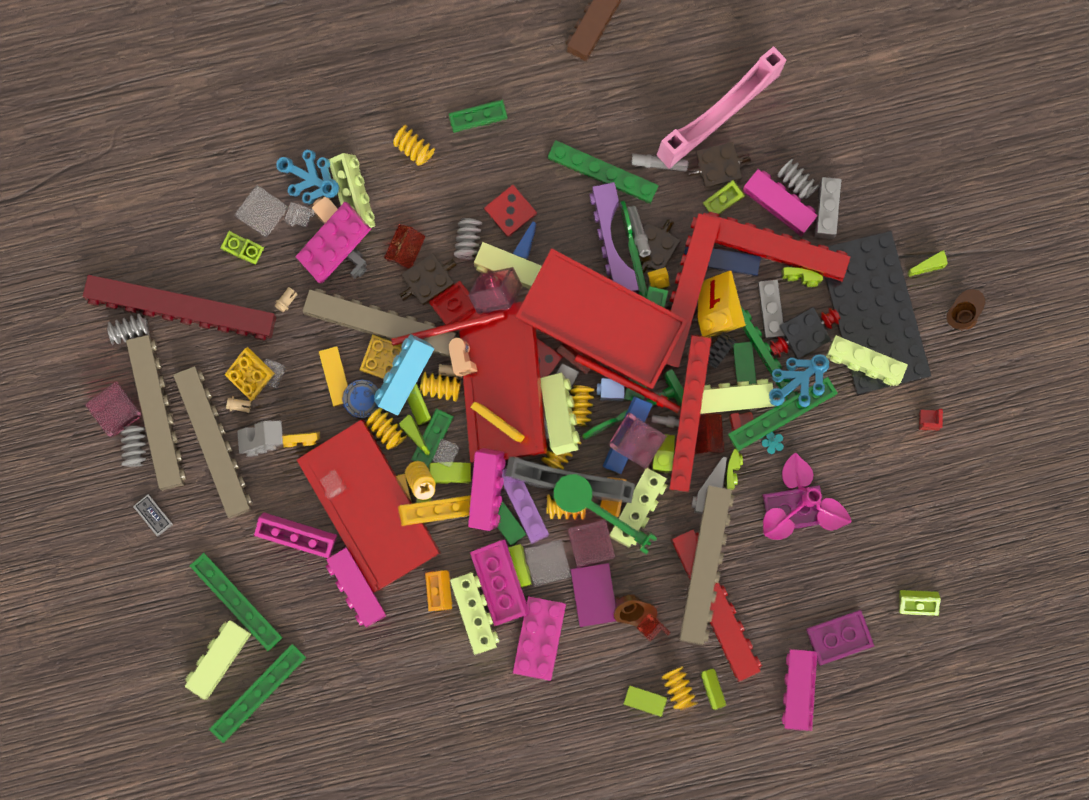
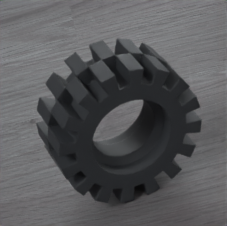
M723 332L709 351L708 364L716 369L736 341Z

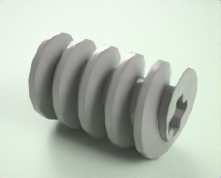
M791 159L781 168L778 177L785 176L783 183L790 181L788 188L795 187L793 193L797 194L800 192L798 197L806 199L820 185L812 186L814 179L807 181L809 174L802 175L804 169L797 170L799 163L792 165L793 159Z
M461 218L462 221L458 222L460 228L457 230V234L460 236L456 237V241L459 243L455 244L457 251L454 252V256L473 260L475 258L472 255L478 254V251L473 250V248L479 247V244L475 243L474 240L480 239L475 233L481 232V229L476 226L482 225V222L471 218Z
M140 313L137 314V320L131 315L130 322H127L125 317L122 324L118 320H115V326L108 322L107 331L112 345H114V340L117 344H120L121 338L126 342V340H129V336L131 339L136 338V334L138 337H142L143 333L150 336L146 317L142 318Z
M122 427L125 430L121 431V435L125 436V438L121 439V443L126 444L121 447V450L126 452L121 455L123 459H126L122 462V466H143L141 462L145 461L146 458L140 455L146 453V450L140 449V447L146 445V443L140 441V439L145 438V435L140 434V431L145 430V427Z

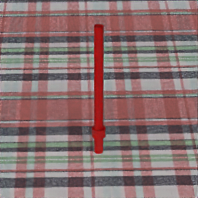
M503 311L491 314L487 312L480 314L479 317L412 333V335L423 339L479 324L487 325L491 321L505 317ZM410 334L392 338V345L402 344Z
M579 354L574 360L645 396L662 408L666 407L676 413L681 408V406L667 400L668 397L662 394L659 396Z

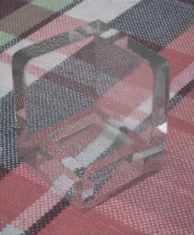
M291 202L285 221L292 226L298 224L306 227L310 216L314 215V211L311 208Z
M266 358L264 363L275 373L266 385L277 389L286 368L284 365Z
M441 439L433 462L451 467L455 456L460 450V446Z
M336 469L330 470L329 474L320 479L326 489L325 495L328 499H334L348 489Z

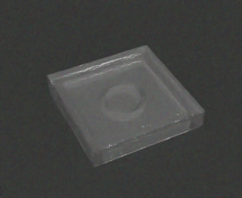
M256 185L235 214V217L264 237H267L288 209V206Z
M562 539L524 549L534 587L572 577Z

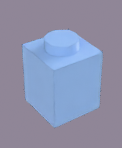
M602 378L601 384L597 383V395H600V400L623 401L624 386L611 379Z

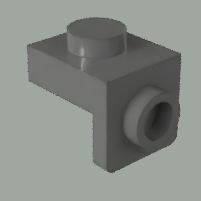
M355 248L346 257L356 265L350 273L354 279L357 276L361 277L367 270L366 261L362 259L363 255Z

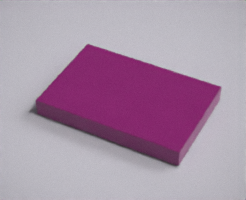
M820 485L809 487L810 489L816 488L821 492ZM794 489L763 494L765 513L770 509L780 508L787 516L803 503L802 496L806 492ZM816 505L813 507L804 506L789 518L795 525L794 529L820 525L817 521L819 510L816 509Z
M609 563L571 569L579 626L585 627L616 622L613 616L616 604Z
M861 610L806 629L813 651L817 652L819 666L874 647Z

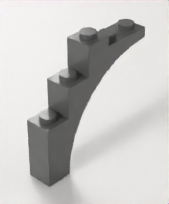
M509 457L505 476L525 482L527 485L537 488L554 489L556 483L562 477L568 474H577L584 477L590 483L593 499L632 503L635 484L625 480L585 475Z

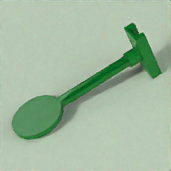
M620 201L622 220L628 237V247L639 289L638 294L646 298L648 290L646 289L637 246L632 236L629 213L625 201Z
M673 369L663 375L668 387L663 389L658 395L662 394L668 397L667 400L674 397L678 405L682 407L684 389ZM650 399L646 400V401L652 403V404H653L652 406L656 405V402H654V401H652V400H650ZM628 410L622 412L618 417L607 420L582 435L583 439L591 438L617 422L623 421Z
M568 474L556 483L554 499L562 510L569 513H577L585 508H589L632 536L634 541L640 544V551L645 554L648 553V548L645 545L650 546L652 542L649 539L651 538L656 541L657 536L651 531L647 535L642 531L638 532L591 501L592 488L584 477L577 474Z

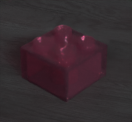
M514 267L481 273L468 296L477 314L491 313L500 309L507 310L514 303L522 284Z
M118 382L113 383L85 404L105 433L111 438L124 429L122 427L129 426L142 416L140 410Z
M628 413L608 445L646 469L667 436L633 414Z
M606 520L568 529L577 568L615 559Z

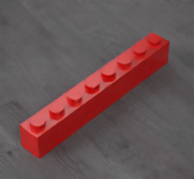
M714 212L703 214L721 220L714 242L716 244L795 268L811 270L843 282L850 261V256H847V253L844 251H830L827 246L818 245L817 247L810 245L811 242L800 239V241H797L788 234L777 235L771 229L763 228L761 230L751 223H745V225L737 223L738 220L727 217V219H724Z
M698 214L697 218L693 217L691 228L694 229L693 235H688L685 246L689 247L687 255L683 254L680 263L683 266L682 273H677L675 283L678 284L676 291H672L669 301L673 302L672 308L669 311L688 320L666 365L679 368L720 225V219Z
M692 334L670 482L671 490L689 492L711 337Z
M694 530L671 540L689 580L691 578L699 535ZM718 582V584H714L713 591H717L715 603L711 602L710 610L713 611L710 624L737 681L740 682L761 672L759 668L762 666L758 657H754L751 652L753 646L749 638L745 639L742 633L745 630L741 621H737L734 616L736 610L733 604H728L726 599L728 594L723 585L720 586Z

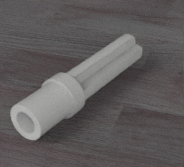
M633 154L632 165L645 166V168L668 169L656 156L648 154ZM679 160L670 170L687 171L688 161Z
M635 206L627 207L634 242L637 245L640 256L646 257L650 255L651 250Z

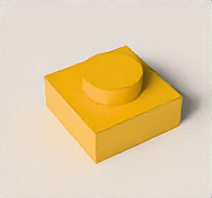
M666 267L647 273L650 287L662 289L670 286Z

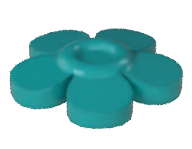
M771 432L766 435L768 439L762 441V446L768 447L767 451L770 454L775 453V448L778 451L784 448L782 443H778L783 440L781 434L775 436Z

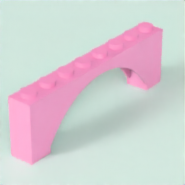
M773 46L760 57L751 70L714 106L690 124L678 130L675 129L661 141L657 157L670 169L779 77L786 59Z

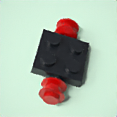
M811 307L780 324L779 327L786 339L784 340L778 336L777 342L770 341L772 355H777L780 358V353L784 351L787 354L788 346H790L796 359H799L830 342L831 339L824 326L832 329L833 323L839 325L838 320H840L838 312L829 308V313L821 312L820 320L814 307Z

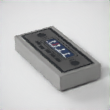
M149 494L133 506L156 536H160L173 525Z

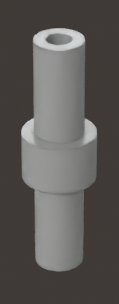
M652 415L651 422L674 428V426L679 427L680 419H675V416L669 415L668 417Z

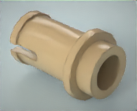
M288 287L281 298L275 301V307L281 312L288 311V306L298 294Z
M439 365V374L441 376L456 377V379L460 377L454 374L452 365Z
M234 396L232 398L228 397L226 409H230L231 412L232 410L249 413L251 401L235 399Z

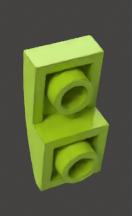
M228 231L220 249L256 265L264 247Z
M784 267L782 270V279L787 278V281H796L801 277L802 285L807 284V287H816L823 281L822 275L811 270L794 267Z
M736 449L733 450L727 464L725 489L734 490L735 485H738L737 474L733 473V471L739 470L740 465H743L742 453L739 454Z
M442 462L429 464V471L435 483L448 484L453 482L468 484L471 482V463Z
M519 544L509 547L508 550L520 586L531 585L530 571L526 564L523 546Z

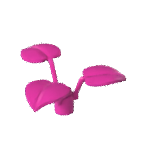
M794 453L784 464L782 479L787 487L795 488L798 486L799 490L806 492L802 496L803 503L787 516L780 508H773L767 511L763 518V534L773 540H781L790 536L794 531L795 525L789 518L804 506L813 507L816 505V509L819 510L817 521L826 530H837L850 524L852 520L848 512L838 501L831 498H825L820 501L822 495L818 489L804 488L812 482L813 471L807 462L797 453Z

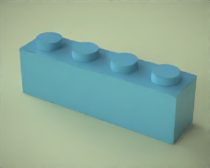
M412 334L403 341L400 354L395 356L390 372H387L384 376V383L381 389L379 388L375 393L374 401L378 407L399 415L434 351L430 343Z

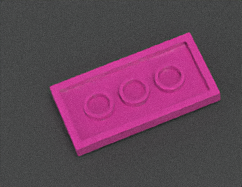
M344 202L295 257L316 281L322 284L368 234L371 228L348 202Z
M501 540L470 552L494 626L530 614L506 541Z
M528 596L527 607L530 614L525 615L523 619L513 673L551 681L566 604Z

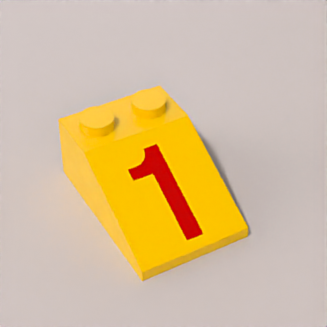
M732 271L724 272L703 281L698 298V322L702 336L715 337L723 332L726 333L746 326Z

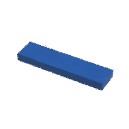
M635 396L633 397L605 459L604 468L619 474L622 473L653 405L652 403Z

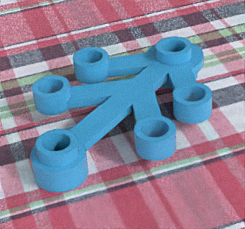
M305 150L302 154L303 159L306 161L308 172L295 166L290 158L281 157L278 159L276 166L280 172H291L305 179V181L296 185L291 184L288 187L289 195L298 196L302 190L314 185L320 188L311 193L305 192L302 196L304 203L312 204L316 198L323 195L327 198H333L337 195L339 185L335 180L331 179L328 169L330 166L329 159L321 157L317 161V166L321 168L323 180L318 178L314 164L316 157L314 151Z
M821 354L815 355L811 360L789 358L786 361V368L789 371L775 369L772 372V379L775 382H781L783 379L794 380L782 389H772L769 393L770 403L775 406L781 405L785 397L801 385L799 405L806 407L810 404L809 377L815 374L816 383L813 385V393L815 395H822L825 390L823 372L828 370L829 360ZM798 367L808 368L805 371H795Z

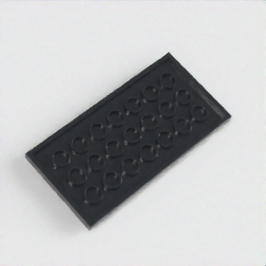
M892 231L827 246L830 251L836 252L840 250L846 252L847 256H850L843 282L825 277L833 310H836L840 316L838 329L841 338L907 364L908 366L900 384L931 377ZM850 369L856 395L892 387L884 383V380L868 377L862 371Z

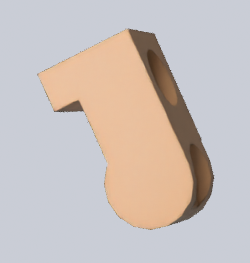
M454 338L449 343L454 374L461 377L477 372L476 364L471 362L469 358V344L460 338Z

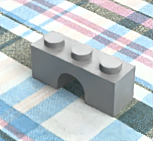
M822 177L819 183V210L816 218L814 238L834 239L837 233L841 179Z
M262 421L255 424V428H243L237 431L239 454L246 453L247 457L258 456V454L276 450V446L283 444L281 421Z

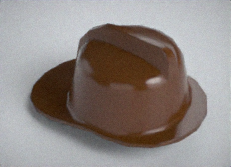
M975 289L962 292L947 313L948 324L960 331L973 328L985 307L983 293Z
M627 594L623 597H617L615 600L616 609L613 616L617 622L641 627L651 624L657 617L655 606L641 601L636 595Z

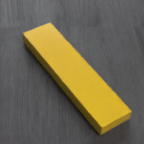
M471 495L401 505L398 507L401 524L405 526L469 516Z

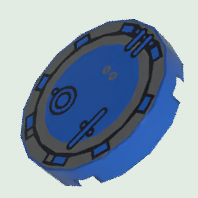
M366 380L352 382L343 392L342 401L344 408L353 417H369L379 408L374 401L378 388Z

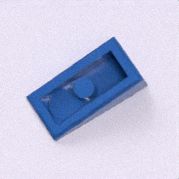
M532 221L513 252L514 255L528 260L536 230L535 222Z

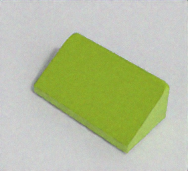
M416 383L407 401L417 424L421 425L430 421L431 417Z
M900 590L899 613L938 616L941 599L939 592Z
M715 669L701 672L711 708L716 710L726 706Z

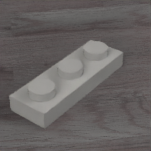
M778 280L758 282L765 339L777 338L778 336L784 337L779 327L783 323Z

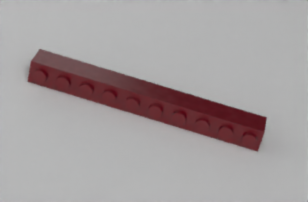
M92 275L87 276L82 296L87 300L88 304L99 306V303L106 304V307L117 310V307L125 308L124 311L129 313L140 311L148 317L159 315L164 320L173 321V319H178L180 323L191 325L193 322L199 324V327L210 329V326L217 327V330L229 333V330L236 331L237 335L247 337L248 334L255 335L256 339L264 341L266 338L272 339L276 322V315L274 313Z

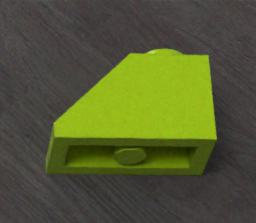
M656 433L652 471L671 474L675 435Z

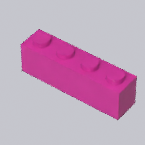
M757 170L742 190L801 237L818 216L811 206L802 204L798 196L789 194L781 183H775L765 171Z
M485 448L475 451L468 527L491 531L499 525L500 515L498 514L502 503L500 492L504 483L502 471L506 462L504 452Z
M264 512L258 519L254 536L325 558H329L332 554L337 538L336 534Z
M347 548L326 559L328 565H326L327 570L331 576L335 574L338 579L335 583L340 592L345 591L348 597L345 600L350 609L354 608L357 615H355V618L360 626L364 624L367 628L387 616Z
M790 650V654H787L786 658L789 670L785 676L787 693L784 694V705H786V713H783L782 723L785 725V729L812 731L817 652Z

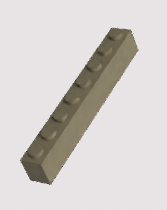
M321 289L309 290L303 308L305 315L388 340L435 328L434 323L424 321L423 324L417 322V319L411 316L403 318L398 316L399 313L391 310L383 312L380 311V307L374 305L369 307L363 306L362 302L354 299L350 302L344 300V297L341 295H326V291ZM451 331L423 338L422 340L433 346L434 351L432 353L450 358L449 343L452 339L456 338V333Z
M149 335L126 340L159 489L163 491L184 486V480L187 477L185 469H181L180 465L182 455L181 451L177 450L176 443H178L177 433L172 430L171 424H174L172 413L168 412L167 406L170 405L168 395H165L163 390L166 387L164 377L160 376L159 372L162 366L160 359L156 358L155 351L158 350L155 339L152 340Z
M194 366L174 374L173 376L227 517L232 519L252 511L250 506L253 505L250 494L246 495L244 491L246 483L243 476L239 477L238 475L239 465L236 458L232 459L230 452L233 450L229 440L225 441L223 434L226 432L223 424L218 423L216 418L219 416L216 406H212L209 400L212 398L209 388L204 387L203 381H205L202 370L198 371Z
M714 486L707 487L679 641L703 645L704 641H708L710 630L706 628L707 623L711 622L713 616L710 606L711 602L715 603L717 591H713L714 584L719 582L720 572H717L718 564H722L724 555L721 552V546L726 544L727 534L724 533L725 525L729 526L731 517L728 514V508L733 506L734 495H731L732 490Z

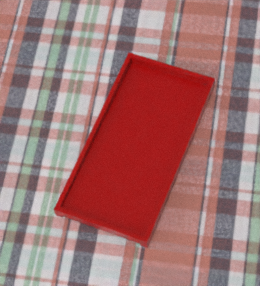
M552 248L515 316L520 321L649 389H653L688 322V320Z
M523 302L478 309L464 320L479 317L483 313L488 312V314L499 311H503L505 318L491 321L487 325L479 324L459 329L460 339L466 341L470 346L468 353L470 361L477 366V372L463 376L470 462L473 464L475 451L482 448L504 452L505 459L547 453L536 328L515 318ZM478 402L523 434L525 437L521 443L515 441L471 408L473 403Z
M364 420L358 421L297 459L298 464L373 593L378 592L441 553L424 523L402 526L398 507L412 504Z

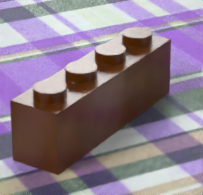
M593 0L592 3H588L584 9L586 14L583 19L579 18L575 25L576 31L574 35L570 34L566 41L567 52L587 62L622 0Z

